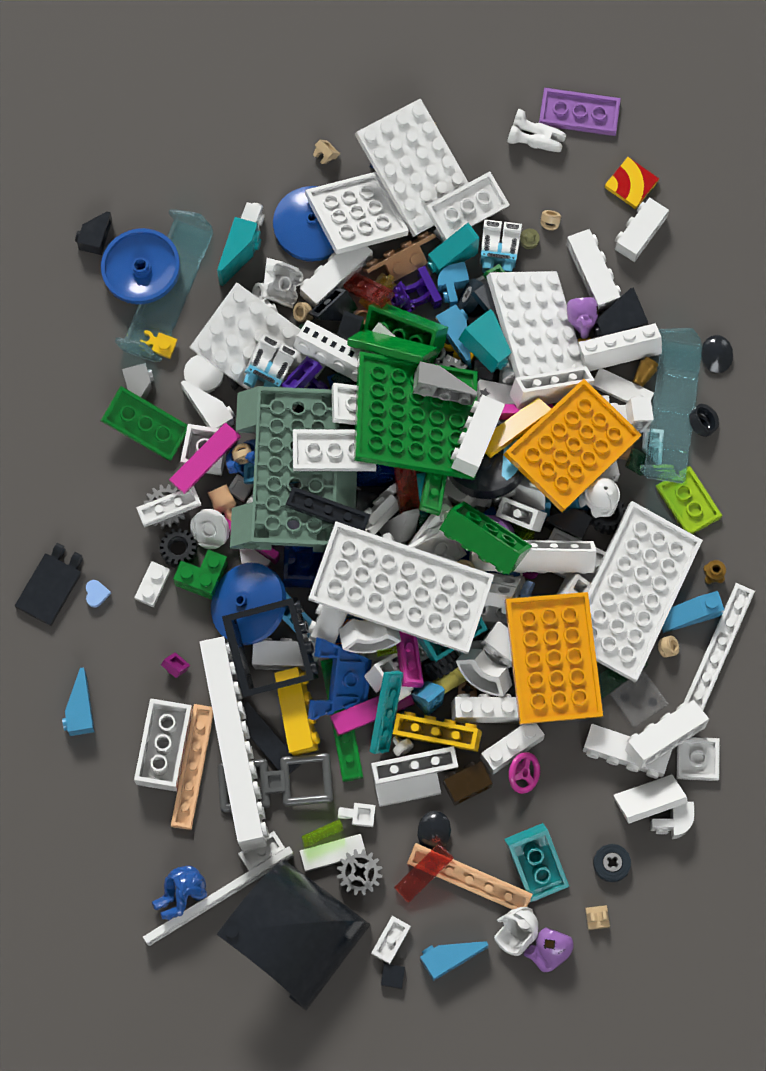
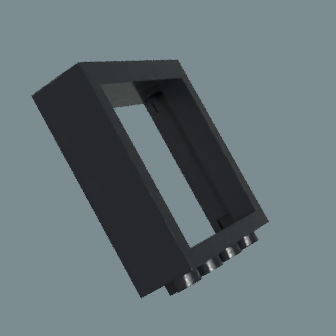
M298 597L222 616L243 698L319 678V665L316 661L314 662L312 654L314 653V646L312 641L308 639L309 627L307 621L303 620L302 613L304 608ZM289 606L306 675L254 688L237 619Z

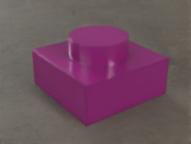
M176 652L165 658L161 663V666L175 678L185 673L190 667Z

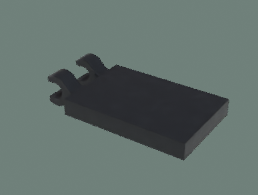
M56 543L51 556L46 553L44 554L15 604L17 609L52 626L82 574L81 571L77 570L83 561L82 555L74 552L69 565L65 564L60 559L66 549L59 543Z

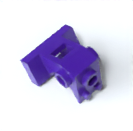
M425 266L418 268L419 280L416 283L405 286L400 281L393 288V292L390 295L393 306L408 312L414 311L416 307L427 302H431L434 310L441 307L442 298ZM416 291L419 298L410 300L408 294Z
M306 357L280 385L285 388H304L310 383L307 389H328L324 382L321 380L317 381L315 378L316 374L323 367L319 362L309 357Z

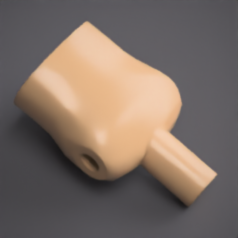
M226 484L208 492L214 510L221 514L224 513L225 517L231 521L232 508L236 506V502Z

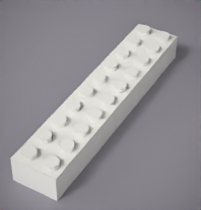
M224 636L199 641L237 841L242 852L266 847V840L270 839L266 823L262 822L263 819H266L261 801H258V799H262L258 782L254 781V779H258L254 762L250 760L254 759L250 742L246 740L250 739V734L246 721H243L246 719V714L242 701H239L242 700V694L238 681L235 682V680H238L234 662H231L233 658L229 643H226Z

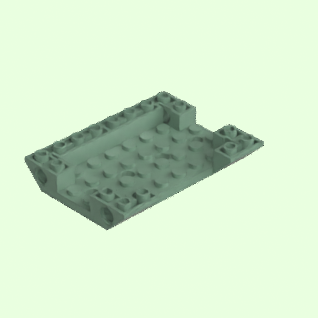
M257 386L238 393L236 432L256 433L253 502L232 508L230 548L271 550L272 545L313 547V552L325 553L334 524L285 507L291 492L289 484L293 481L300 483L301 487L299 489L356 509L357 471H293V450L291 449L293 429L355 430V425L332 422V390ZM299 404L303 406L304 410L301 413H296L292 409L293 406ZM295 520L299 523V527L297 529H290L287 525L288 522Z

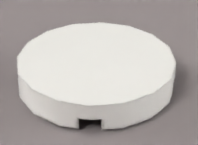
M196 355L186 363L184 378L186 382L206 393H210L222 384L224 373L200 355Z
M203 509L191 520V534L203 548L217 549L225 544L229 538V524L226 518L216 510Z

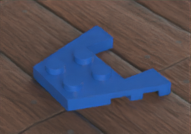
M316 637L314 656L333 658L329 700H310L308 719L316 720L320 716L330 715L337 710L347 709L368 701L369 683L364 676L371 669L372 660L343 650L339 645Z

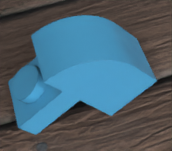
M465 262L446 266L438 276L437 290L439 293H443L444 303H448L449 308L458 304L455 290L464 288L469 282Z

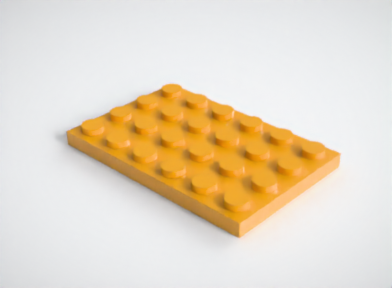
M583 379L503 455L563 512L624 454L642 434Z
M588 592L506 599L505 607L519 725L602 717L603 710Z

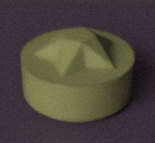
M530 228L523 230L520 234L521 246L525 249H534L538 246L540 239L538 232Z

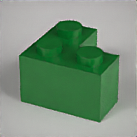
M208 550L200 568L181 561L173 578L175 586L212 600L216 587L228 566L227 556Z

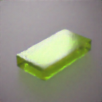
M338 819L303 835L301 838L304 847L343 831V825Z

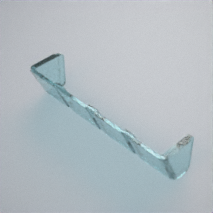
M175 209L169 210V214L174 221L167 237L173 242L178 251L181 263L180 275L175 286L164 297L151 303L138 305L125 339L116 338L115 340L124 352L153 362L162 360L163 356L156 354L152 350L153 346L149 347L140 340L148 341L150 337L144 335V330L152 332L155 337H157L159 332L170 337L172 335L171 332L176 326L186 301L185 298L192 287L201 259H203L213 235L212 226L200 213Z
M693 328L659 329L662 339V354L659 355L652 408L654 420L650 424L645 465H640V471L649 479L683 483L686 480L688 451L692 433L689 414L695 407L702 343Z

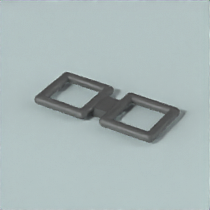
M328 753L282 757L280 759L281 770L269 772L266 759L251 760L256 768H260L262 796L260 801L264 809L270 807V794L282 793L284 806L330 803L333 801L331 764ZM322 762L324 795L291 798L289 765ZM219 763L220 809L222 812H232L231 804L228 803V789L223 763Z

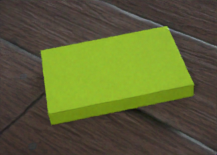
M691 466L655 486L680 527L692 535L721 519L723 516Z

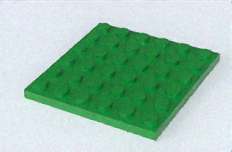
M360 351L357 367L354 461L474 480L476 474L473 478L451 468L454 462L451 459L455 447L460 448L461 445L457 443L462 432L466 433L467 428L464 427L468 416L473 417L474 413L470 412L473 404L462 405L454 401H444L439 398L413 393L414 372L419 364ZM438 365L477 391V371Z

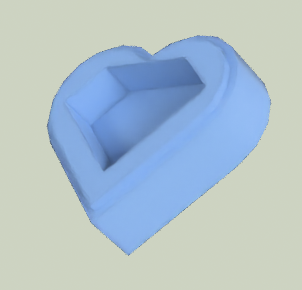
M91 580L86 585L88 593L86 600L88 605L93 608L99 607L111 595V592L97 580Z

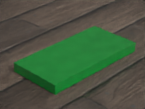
M365 329L349 337L347 341L349 347L417 364L426 362L436 355L438 348Z
M122 386L119 387L100 420L102 423L171 462L185 438L188 426L186 423Z

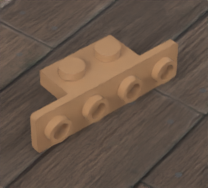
M424 231L418 234V238L414 241L407 240L401 243L400 248L397 250L391 249L384 252L382 258L378 260L374 258L367 261L366 266L362 268L363 271L370 273L384 265L393 282L428 263L420 245L436 237L435 233Z

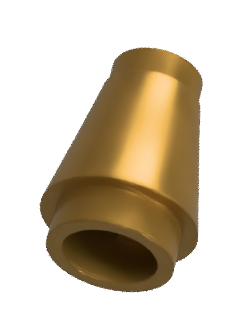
M648 357L640 360L632 382L643 387L658 371V363Z

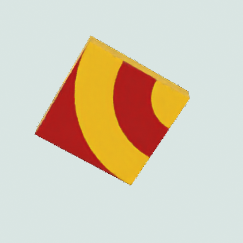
M627 157L607 181L604 188L636 210L659 182V178Z

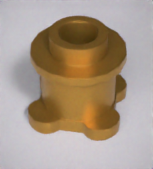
M713 560L704 566L703 571L706 574L704 580L707 584L712 582L721 584L724 582L726 567L723 562Z

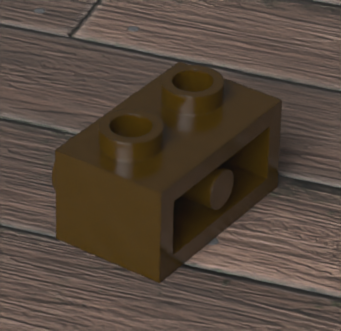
M473 761L464 766V770L458 773L453 771L445 776L446 779H444L443 785L454 806L492 788L493 783L482 762L476 764Z

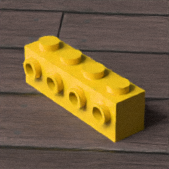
M299 667L276 672L274 675L276 682L306 675V672ZM309 681L277 689L289 753L294 756L319 750L320 738L314 728L316 720L308 719L309 702L312 700V696L307 691L306 686Z
M404 711V714H396L393 734L402 738L449 747L454 746V748L478 752L482 731L477 729V725L474 724L456 725L457 721L444 719V722L436 721V717L424 715V718L416 717L415 713Z

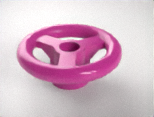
M523 752L518 754L510 765L509 782L517 793H528L538 783L540 764L535 755L530 752ZM530 761H532L534 766L533 778L530 775ZM523 779L526 780V782L529 785L526 787H519L516 781Z

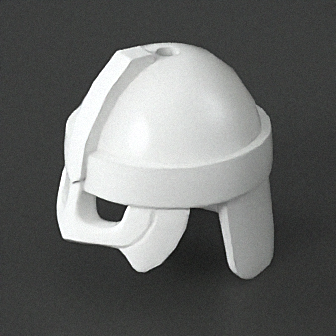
M600 476L579 496L580 507L587 505L591 508V513L595 518L612 516L618 505L620 491L613 480Z
M519 907L497 919L498 922H503L504 926L495 935V941L502 950L510 955H521L538 936L539 924L531 908Z

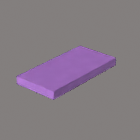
M544 88L539 123L554 128L616 136L621 98Z

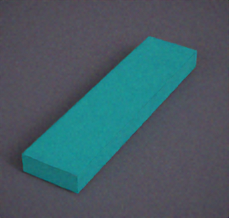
M401 671L384 672L369 751L373 754L389 752L403 679V672Z

